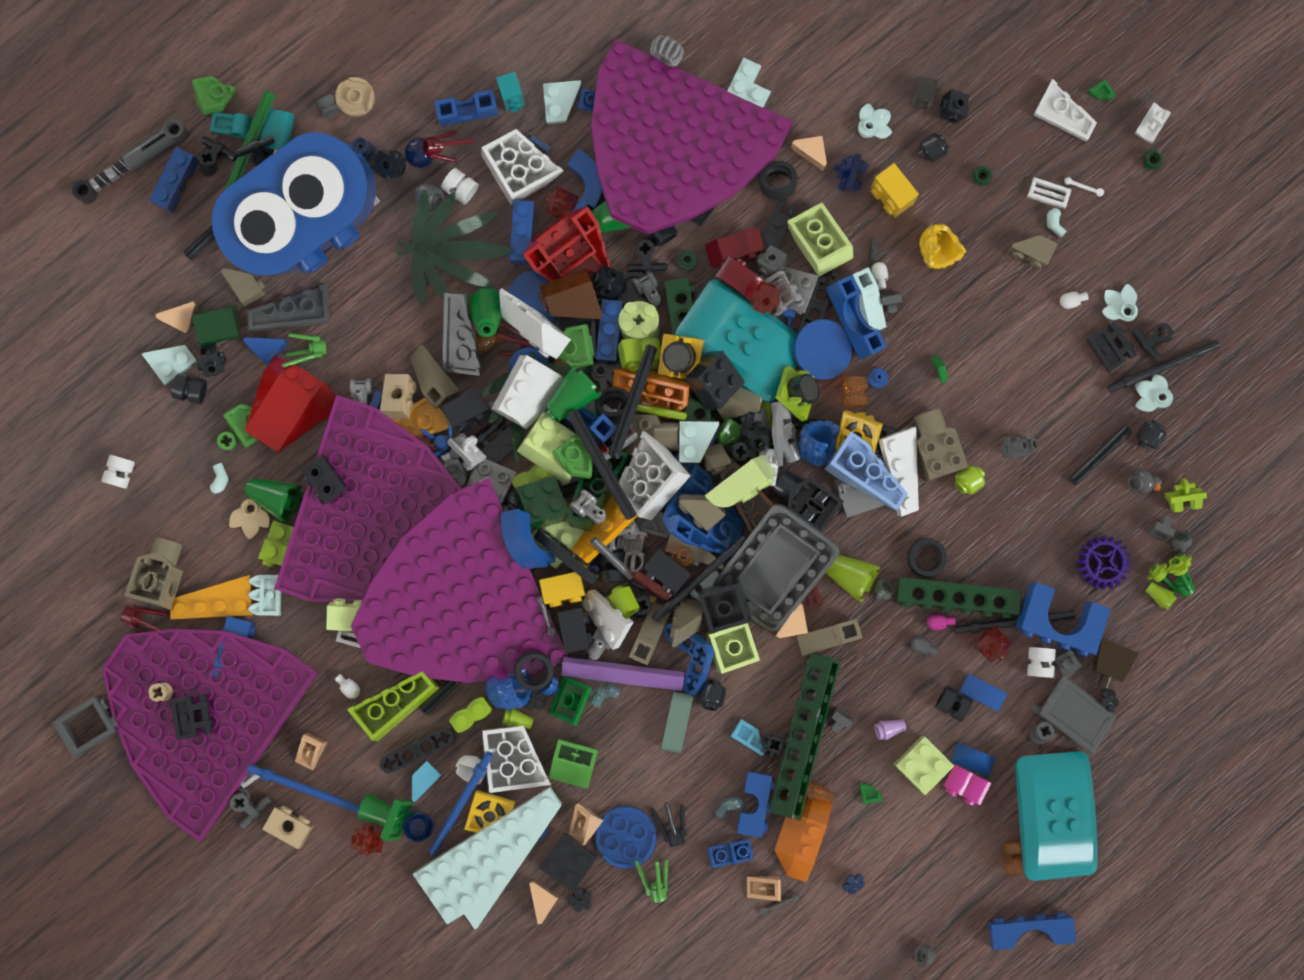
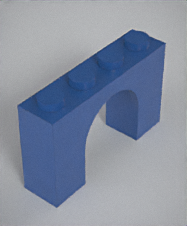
M1030 582L1015 629L1021 630L1020 634L1027 637L1038 636L1040 637L1039 641L1051 644L1052 641L1056 642L1061 649L1070 651V648L1076 649V654L1088 657L1089 654L1097 655L1111 608L1094 602H1085L1075 629L1062 635L1052 628L1048 619V610L1055 589L1037 582Z

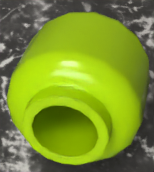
M968 465V468L961 470L955 475L956 481L954 484L962 494L972 495L985 485V473L978 466Z

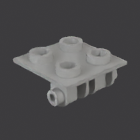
M786 267L784 273L790 283L789 285L795 284L798 289L796 293H800L802 298L801 301H793L786 307L802 315L806 312L819 276Z
M485 459V461L477 464L467 485L489 476L498 499L502 504L517 472Z
M834 480L840 499L844 501L842 505L847 518L884 506L883 503L841 480Z

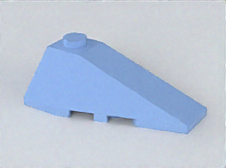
M850 432L826 465L825 470L842 482L897 511L908 493L885 468L883 461L871 450L872 447L862 438Z

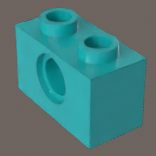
M512 72L496 77L506 112H515L522 109L525 103L516 73Z

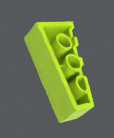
M422 671L347 710L370 739L378 742L432 696L439 687L432 678H428Z

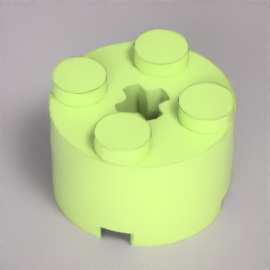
M643 301L625 304L619 314L620 334L623 339L641 340L645 338H658L660 325L655 306Z

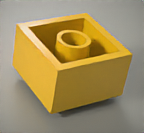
M895 163L877 175L871 185L873 196L883 202L885 211L889 215L892 214L894 218L912 206L919 195Z
M576 572L539 580L544 604L549 605L550 608L563 606L562 602L568 600L571 604L583 601L582 597L586 596L582 577Z

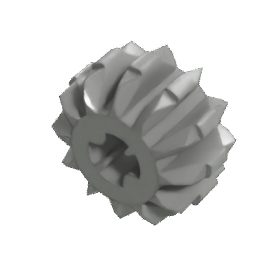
M664 35L657 36L653 40L650 54L656 60L670 67L677 66L680 63L684 54V48L680 46V43Z

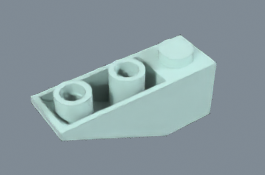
M868 267L853 274L861 291L858 300L859 309L862 317L871 327L881 330L886 327L878 285Z

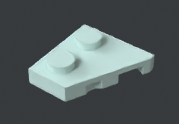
M581 80L543 84L547 124L567 123L571 108L581 88Z
M186 345L142 354L166 386L174 381L176 374H183L194 366L197 360Z
M680 421L679 463H700L719 426V422Z

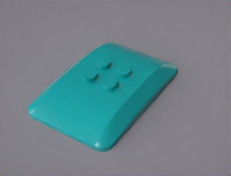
M713 279L706 285L675 332L677 336L703 339L702 359L708 352L724 351L745 381L741 387L761 396L762 401L765 403L773 402L776 399L784 368L791 366L795 370L798 365L793 354V344L797 333L761 306L753 304L740 292L718 279Z
M1075 751L1019 757L1015 764L1023 872L1025 877L1032 881L1093 874L1098 865L1097 825L1093 782L1087 754Z

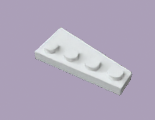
M910 427L879 439L885 468L908 493L897 510L898 516H904L919 510L916 427Z

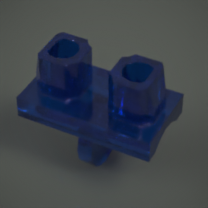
M856 153L854 156H848L847 160L842 159L841 164H834L833 170L838 172L836 178L841 179L838 190L855 192L860 190L862 181L856 179L855 175L856 172L864 174L868 163L861 160L862 155Z

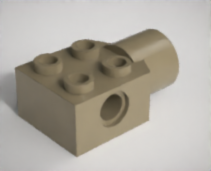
M941 409L914 417L920 438L916 441L917 455L927 482L968 468L956 429L946 426Z
M634 415L631 427L637 433L638 439L622 449V452L629 453L630 457H633L632 453L635 448H638L643 431L669 451H679L680 423L664 422L663 418L657 415Z
M155 537L150 553L137 557L124 596L171 610L183 574V570L177 565L183 545Z

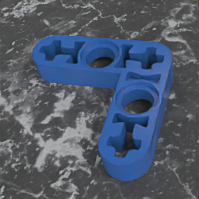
M672 623L665 625L663 632L665 638L673 643V638H670ZM696 633L689 637L691 646L686 643V640L677 645V647L691 655L683 682L684 691L691 696L698 694L706 682L714 656L712 644ZM696 664L700 665L701 674L697 672Z

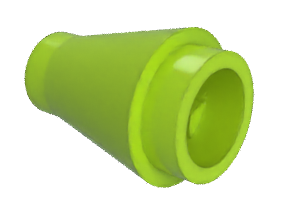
M1154 582L1145 591L1161 608L1164 607L1166 610L1170 608L1177 598L1173 595L1174 592Z
M514 708L505 710L502 724H505L506 727L524 726V728L531 729L533 717Z

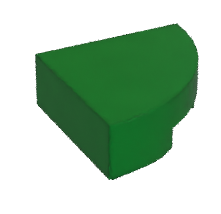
M1106 79L1088 90V93L1098 100L1105 101L1116 97Z
M938 355L932 357L931 361L933 367L937 368V377L940 382L949 381L943 361Z
M859 783L862 804L883 801L881 794L875 787L866 783Z

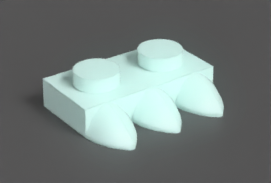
M256 575L249 580L253 586L260 587V589L253 590L248 594L253 600L259 601V603H255L248 608L251 613L263 616H281V591L274 589L278 575Z

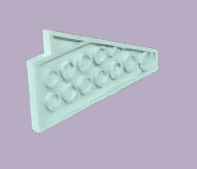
M551 787L413 873L446 924L464 914L473 928H478L561 807L562 803Z

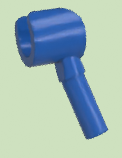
M787 308L782 317L788 319L787 326L792 328L795 311Z

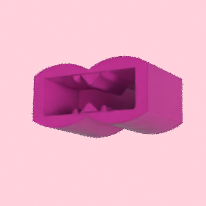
M953 764L954 767L948 772L942 784L946 787L945 792L955 797L958 793L964 797V802L975 806L976 803L981 805L991 783Z

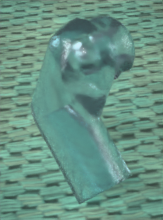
M614 685L601 687L591 704L600 708L605 699L611 697L616 699L620 695V690Z
M739 797L725 798L715 812V815L723 819L729 810L737 809V811H741L744 808V802Z

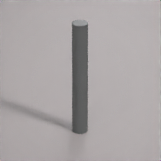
M593 537L590 540V543L628 580L634 577V573L597 537Z

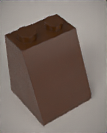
M585 270L539 285L541 292L538 293L541 305L544 311H549L551 316L603 318L591 280Z

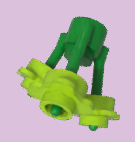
M1179 553L1170 559V565L1167 569V564L1164 563L1162 565L1155 564L1149 570L1148 580L1152 578L1156 582L1163 580L1171 587L1174 593L1179 592L1181 597L1189 596L1196 590L1188 573V567L1192 565L1190 561L1192 557L1186 555V553ZM1168 573L1180 576L1175 580V585L1166 577Z

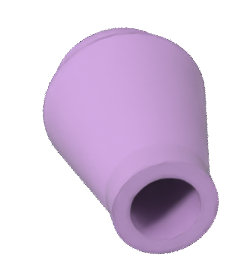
M903 719L879 721L878 724L874 725L878 740L883 739L886 741L906 731V724Z

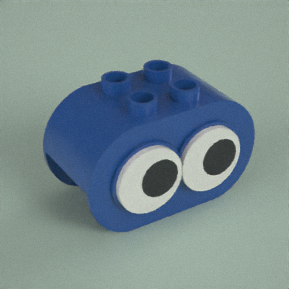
M324 133L302 134L284 145L221 193L212 212L214 237L227 259L246 272L256 275H283L301 270L303 274L308 272L311 274L329 261L324 251L331 246H334L336 250L340 248L344 250L361 237L356 228L364 223L373 209L376 199L375 177L364 156L361 153L355 152L348 143Z

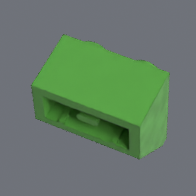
M558 739L549 778L588 789L599 749Z

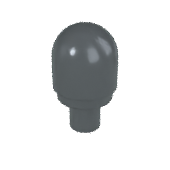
M921 636L914 637L910 643L912 650L922 655L929 653L936 656L939 650L931 646L932 642Z

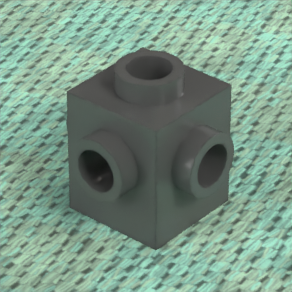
M770 245L765 253H760L757 257L756 272L768 279L776 272L784 271L787 254Z

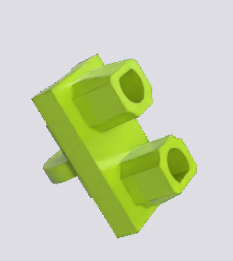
M1181 478L1180 485H1174L1175 491L1164 493L1171 511L1175 513L1184 510L1183 502L1189 501V508L1201 509L1203 499L1207 498V493L1203 492L1200 487L1196 488L1195 482L1188 483L1187 478Z

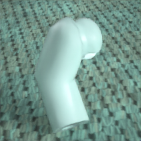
M1053 208L1047 214V227L1061 238L1067 231L1059 225L1060 210Z
M219 463L213 466L216 474L214 482L210 485V490L213 493L222 492L229 480L223 464Z

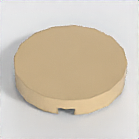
M350 77L338 85L335 92V101L345 115L360 117L372 109L375 103V94L372 86L366 80L359 77Z

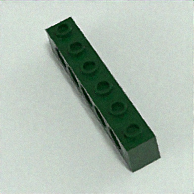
M904 577L897 578L895 602H900L901 607H912V604H918L920 609L932 610V606L940 607V611L952 612L953 608L961 609L960 613L965 614L981 611L983 616H993V613H1001L1002 618H1013V615H1019L1021 590ZM915 588H919L922 591V597L919 600L915 599L912 595ZM936 590L942 593V599L939 602L933 599V593ZM956 592L962 595V602L960 604L953 601V595ZM975 595L982 597L983 601L980 606H976L973 602ZM996 597L1002 599L1003 604L1000 608L994 606L993 601Z

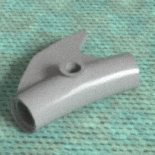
M781 402L770 403L774 451L777 465L783 466V457L786 463H791L799 460L802 456L799 452V445L795 437L796 430L791 422L790 411Z

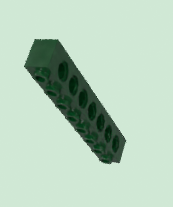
M688 277L664 281L672 335H675L676 329L681 324L679 318L686 316L695 303H692L691 296L694 295L693 283L689 284ZM680 297L687 300L684 304L676 302ZM689 386L688 405L684 408V412L687 413L686 421L715 422V417L711 418L710 410L713 409H706L700 400L692 399L691 395L694 392ZM697 412H703L705 417L699 420L694 415Z
M811 653L810 658L807 660L805 677L801 682L800 697L797 699L795 716L791 721V732L786 741L785 755L781 760V770L776 780L775 794L770 803L771 813L801 820L841 663L837 659ZM821 672V677L817 680L818 674ZM816 692L815 698L812 699L813 694ZM809 712H810V713H811V716H810L809 719H807V716H808V714H809ZM805 732V738L802 740V735ZM800 752V758L797 760V755ZM795 772V778L792 780V774ZM790 792V797L787 800V794Z

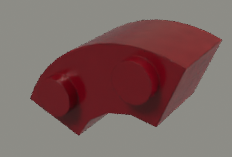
M758 228L745 229L730 236L717 238L705 245L711 268L720 267V269L728 257L734 260L739 258L750 261L756 259L759 253L765 251Z
M728 257L716 274L717 279L740 292L753 304L762 307L764 300L773 291L768 286V283H766V278L761 275L757 276L746 267L747 264L739 258L734 260Z

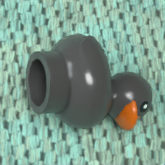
M1145 469L1134 471L1128 479L1129 488L1141 494H1147L1151 490L1159 491L1162 485V481L1158 476H1151Z

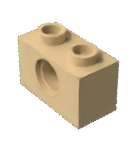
M385 374L380 411L391 419H409L410 412L413 411L412 396L416 391V384L408 374Z
M287 806L274 807L263 830L296 849H300L314 826L310 824L311 820L302 815L298 817L292 814L293 810ZM287 820L294 824L292 831H288L285 828Z

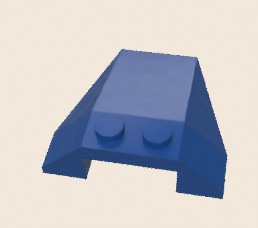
M693 464L687 470L690 477L668 501L662 520L668 531L683 543L721 554L743 534L746 523L732 505L723 507L725 509V516L706 531L703 527L700 529L694 523V517L690 513L686 514L679 507L680 495H706L715 488L711 475L697 464Z

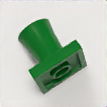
M368 793L359 807L357 818L358 820L383 826L380 839L397 841L402 836L414 802L409 799H395L393 805H390L373 794Z

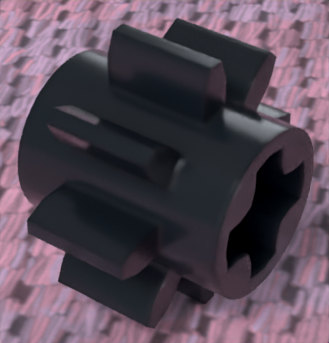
M773 732L771 737L769 734H764L765 740L759 741L763 747L760 752H768V758H772L773 753L776 756H781L779 751L786 748L782 746L784 738H777L776 732ZM774 741L775 744L773 745V748L770 749L769 746L771 745V742Z

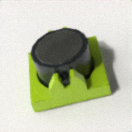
M787 366L784 368L776 399L798 419L805 421L808 418L811 404L819 398V386L814 376L809 374V371L800 370L796 372L791 366Z

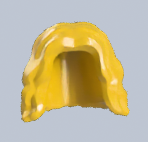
M931 225L920 237V252L929 268H946L948 265L954 264L955 261H960L964 253H966L964 246L959 242L957 236L946 225Z

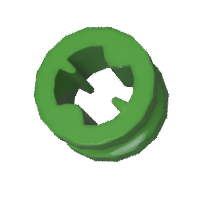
M223 432L218 436L217 443L220 448L230 451L236 447L237 438L230 432ZM226 436L232 439V443L229 442V446L222 443Z

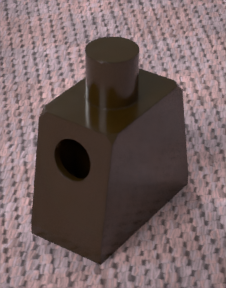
M1101 639L1092 665V671L1101 674L1097 686L1109 690L1112 680L1123 682L1139 653Z

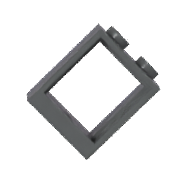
M94 696L52 722L72 757L84 754L118 733L116 728L118 723L108 710L110 706L105 698ZM94 705L108 730L82 745L68 720Z

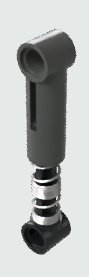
M177 119L167 120L161 129L123 153L122 160L118 159V163L109 165L106 169H103V173L100 175L96 174L97 177L76 181L72 186L73 195L82 203H93L105 185H110L111 181L118 180L120 175H125V172L128 170H137L174 144L184 142L188 136L187 128ZM174 128H180L177 134H172ZM88 188V193L81 196L82 190Z

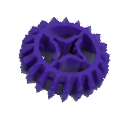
M1102 535L1101 540L1098 536H1095L1093 541L1090 539L1086 541L1088 546L1081 545V549L1084 552H1077V555L1082 557V559L1076 560V563L1081 564L1082 567L1077 568V571L1084 572L1080 576L1081 579L1088 577L1086 580L1087 585L1093 582V588H1098L1100 584L1101 590H1105L1107 586L1109 589H1113L1114 583L1119 586L1121 585L1120 579H1127L1123 572L1130 573L1131 571L1126 568V565L1132 564L1131 561H1126V558L1131 555L1130 553L1124 554L1127 547L1123 546L1120 548V540L1114 543L1115 539L1113 536L1107 541V536ZM1098 546L1110 548L1103 555L1093 551ZM1115 554L1118 558V568L1113 562ZM1089 557L1094 562L1092 571L1089 567ZM1106 558L1105 564L1107 565L1101 568L1102 561L1100 559ZM1104 570L1114 574L1109 579L1097 577Z

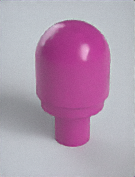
M940 613L932 614L927 618V626L932 630H944V628H947L946 625H955V616L946 617L945 614Z

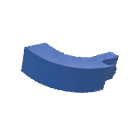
M578 149L567 165L568 170L583 181L585 192L572 212L585 206L593 210L599 206L602 198V188L597 176L596 164L590 156Z
M584 407L578 410L597 444L604 443L617 429L604 414L594 415ZM568 416L565 417L562 421L576 432Z
M519 509L501 513L503 539L510 555L518 565L524 569H532L536 567L544 568L547 567V564L556 562L555 555L540 549L535 544L530 530L529 513Z

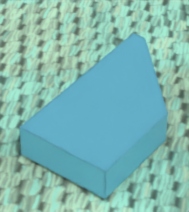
M740 719L731 737L763 756L764 752H760L763 747L759 743L761 741L759 730Z
M428 761L412 775L413 802H416L441 776Z

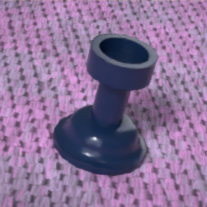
M362 137L354 139L352 142L353 150L361 153L368 163L372 162L376 155L374 145Z

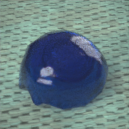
M414 138L405 147V157L407 162L413 167L424 168L433 161V159H429V155H425L423 152V140L426 138Z
M414 811L405 818L403 832L409 840L423 842L431 837L435 827L431 816L424 811Z

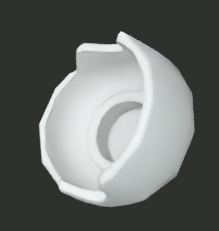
M471 755L459 758L456 764V774L469 782L473 775V769L477 763H480L481 759ZM481 777V778H480V780L478 781L477 785H480V784H481V782L483 781L484 777Z

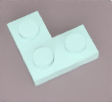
M743 57L728 88V92L760 107L765 106L771 91L754 84L761 65Z

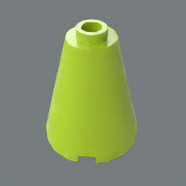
M838 555L837 559L825 573L853 598L862 602L865 599L862 596L865 591L869 593L878 576L876 571L880 567L872 563Z

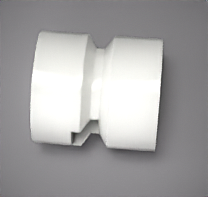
M453 168L445 177L441 189L449 195L454 194V198L465 205L474 196L479 184L470 177L465 178L463 172Z
M109 454L106 464L108 470L104 471L101 482L127 489L130 480L128 474L132 473L135 462Z
M1029 647L1028 659L1031 660V663L1028 664L1027 676L1054 678L1055 666L1052 665V662L1055 661L1056 649Z

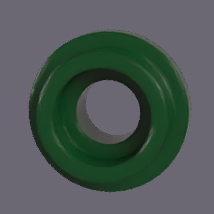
M1150 150L1144 154L1142 162L1148 170H1156L1162 165L1163 158L1158 151ZM1149 158H1153L1155 164L1150 163Z
M985 166L977 167L972 173V180L978 186H986L992 180V172ZM983 174L985 179H979L978 175Z
M685 250L678 255L677 263L683 270H692L697 264V257L694 252ZM689 257L691 262L685 263L683 259Z

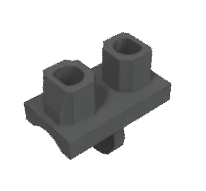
M1028 436L1004 438V443L1001 446V452L1007 458L1031 456V451L1038 450L1036 438L1028 439Z
M451 452L441 456L442 464L462 487L468 476L458 458L454 459Z

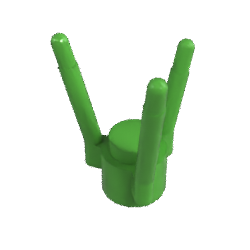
M289 333V337L312 340V342H309V349L287 352L285 356L307 353L311 355L283 363L282 367L327 355L325 339H320L319 335L309 336Z
M636 860L635 865L645 887L646 896H650L651 902L654 903L665 901L667 899L666 892L668 891V860H664L663 883L661 882L659 861L655 862L656 882L651 883V887L647 883L639 861Z

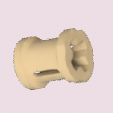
M168 683L153 684L148 691L149 697L156 702L160 700L167 701L173 695V688Z

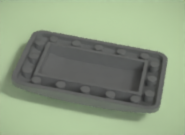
M777 504L772 506L761 519L743 545L715 579L713 586L740 579L752 616L751 619L768 631H778L837 559L840 548L834 541L788 508Z

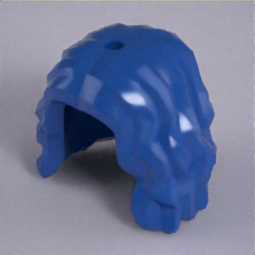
M829 420L811 421L809 424H805L802 427L798 441L802 459L815 466L828 464L834 454L836 446L835 437L840 431L839 425Z
M521 669L523 677L531 681L528 671ZM507 674V676L513 677L507 679H497L498 677L496 676L488 678L486 682L487 697L496 708L506 710L521 708L530 700L531 690L519 685L515 674Z

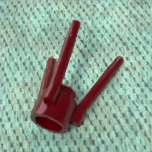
M457 131L434 137H426L423 140V152L425 155H429V159H440L456 163L457 159L438 155L439 152H442L443 146L474 143V139L445 142L440 140L456 135Z
M501 322V326L520 335L516 328ZM500 333L497 334L499 338L520 344V349L526 346L534 347L524 337L520 340ZM513 351L499 352V355L513 356L514 354Z
M136 605L133 608L126 606L121 613L120 620L125 622L127 627L134 629L138 633L144 632L136 626L138 624L158 632V627L141 620L142 614L140 612L160 616H170V613L141 608Z

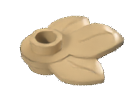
M251 499L243 501L241 508L234 510L229 520L230 528L242 527L244 534L249 539L258 533L260 527L268 528L270 523L267 512L262 510L261 506ZM250 505H253L255 508L253 512L248 511Z

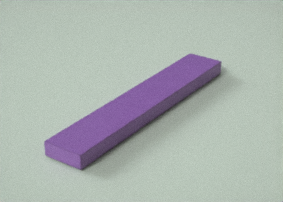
M563 657L561 676L682 691L684 672L569 657Z

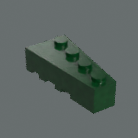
M621 452L618 459L611 457L607 460L618 481L625 468L631 462L629 453ZM594 462L591 478L580 477L572 502L575 503L581 496L580 492L586 490L597 500L595 505L600 509H604L612 496ZM570 507L567 516L570 527L590 531L594 521L587 515L584 517L579 516Z

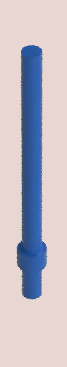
M486 751L480 763H477L473 769L471 779L428 851L431 855L435 856L478 781L487 772V766L494 756L490 751Z
M249 764L247 772L262 777V780L267 782L271 780L358 813L359 804L273 773L274 770L269 768L263 769Z

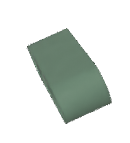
M673 691L661 746L662 750L681 754L693 696Z

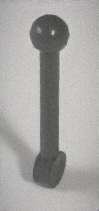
M538 596L536 600L540 603L548 626L547 633L554 635L555 628L551 626L543 596Z
M794 893L792 897L767 908L762 907L760 908V914L765 916L768 911L791 901H798L800 896Z

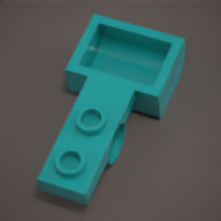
M270 109L258 141L273 136L275 143L261 148V150L273 153L275 149L279 150L291 141L295 119L292 113ZM216 112L212 115L210 132L245 138L253 118L239 113L231 115Z

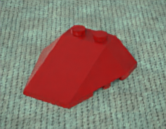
M587 206L563 216L535 237L522 253L532 269L549 282L581 270H585L591 280L593 273L598 271L602 265L611 268L600 233L599 223Z
M274 357L262 374L244 431L279 453L298 440L305 432L312 430L315 425L330 416L336 394L324 382L296 364L282 367V364L289 362V360Z

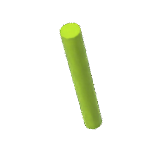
M638 404L636 412L679 420H686L687 417L686 412Z

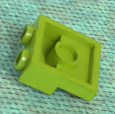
M276 521L272 522L267 540H264L259 559L263 560L262 564L274 567L275 564L282 565L294 527Z

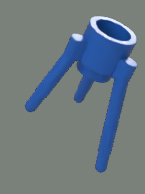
M451 425L448 426V437L445 435L436 437L428 431L421 429L424 435L434 441L435 448L439 450L434 453L436 456H443L445 452L451 449L447 444L450 438H454Z

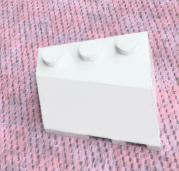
M517 129L481 148L482 158L510 205L514 203V200L520 201L546 187L564 171L559 166L557 167L548 156L541 153Z
M501 288L499 291L501 317L516 328L521 336L529 340L528 342L537 348L538 352L547 358L550 355L557 359L571 339L543 314Z
M527 355L519 356L491 409L527 429L547 410V403L564 378Z
M643 431L638 448L634 449L632 453L633 458L629 466L625 468L619 483L637 516L652 520L687 481L690 474L666 447Z
M524 726L482 730L484 755L486 751H490L494 755L487 766L488 770L486 772L489 793L551 785Z

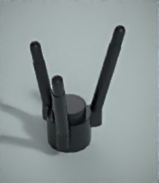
M667 802L664 804L670 824V829L667 830L668 833L654 808H650L664 836L665 842H669L670 847L684 844V837L687 836L685 831L684 805H680L679 828L674 825L669 804Z

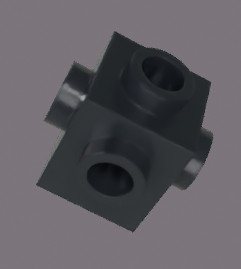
M954 89L949 90L942 96L940 101L939 118L945 119L949 123H958L965 118L969 112V94Z
M390 149V151L378 150L372 169L382 173L381 176L389 180L401 178L407 168V158L402 157L401 152Z
M602 265L598 271L593 273L591 278L594 292L614 300L623 289L624 273Z
M216 343L196 348V365L199 371H203L205 378L217 376L225 372L226 356L224 352L219 351Z

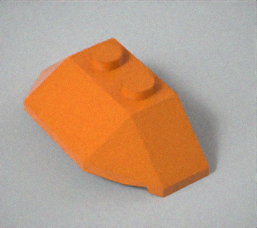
M615 369L613 387H620L630 392L637 370ZM650 370L639 404L681 411L688 405L689 385L682 378L669 377L658 374V371Z
M811 798L805 801L801 820L785 817L774 850L787 876L807 883L828 824L833 804Z

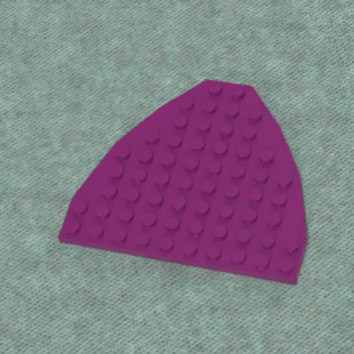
M615 39L598 70L591 122L597 176L611 218L647 235L695 218L735 196L767 164L774 160L794 121L734 95L675 66L670 67L656 60L653 56Z
M336 395L316 459L320 456H326L347 484L349 490L332 503L325 504V502H320L316 497L315 492L317 491L312 485H307L274 587L275 590L311 602H333V599L336 598L345 599L346 602L362 600L371 580L401 536L451 492L462 488L425 443L378 408Z
M489 476L451 492L401 536L371 580L351 623L352 631L368 663L412 676L423 671L428 678L472 683L488 681V678L493 676L498 677L497 679L513 678L507 676V674H514V664L517 657L527 650L536 649L548 655L553 666L562 663L563 657H568L545 605L551 626L555 628L554 635L547 633L548 626L540 603L536 600L538 596H541V593L530 569H524L518 565L505 545L501 529V513L504 510ZM529 659L523 664L522 669L528 671V676H533L544 671L545 665L539 659Z
M167 629L159 630L158 632L127 634L122 638L102 667L111 714L118 723L116 728L130 765L166 817L199 842L204 840L229 804L231 797L249 775V772H247L249 764L255 765L319 673L285 648L227 631ZM223 642L222 669L214 668L219 646ZM219 670L220 672L216 677L212 676L214 671ZM168 683L173 688V695L167 701L160 700L156 702L149 697V688L153 684ZM206 694L207 701H210V720H213V726H211L212 734L204 736L203 728H198L199 737L177 741L170 700L193 696L194 704L199 703L198 695ZM200 709L195 710L197 722H201Z

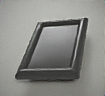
M1065 675L1061 676L1038 713L1092 755L1117 717L1114 712H1109L1107 707H1103L1098 700Z

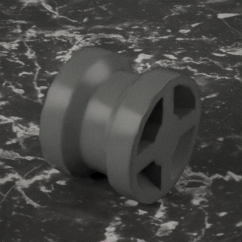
M326 95L315 103L317 108L321 109L323 119L331 118L340 112L339 106L334 103L335 98L333 95Z

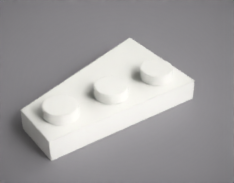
M1052 79L1034 116L1087 142L1097 122L1081 106H1078L1070 98L1071 96L1066 91L1064 92L1057 85L1058 83Z
M595 589L588 591L581 603L588 612V615L612 650L619 648L633 621L629 618L625 619L619 609H613L609 601Z

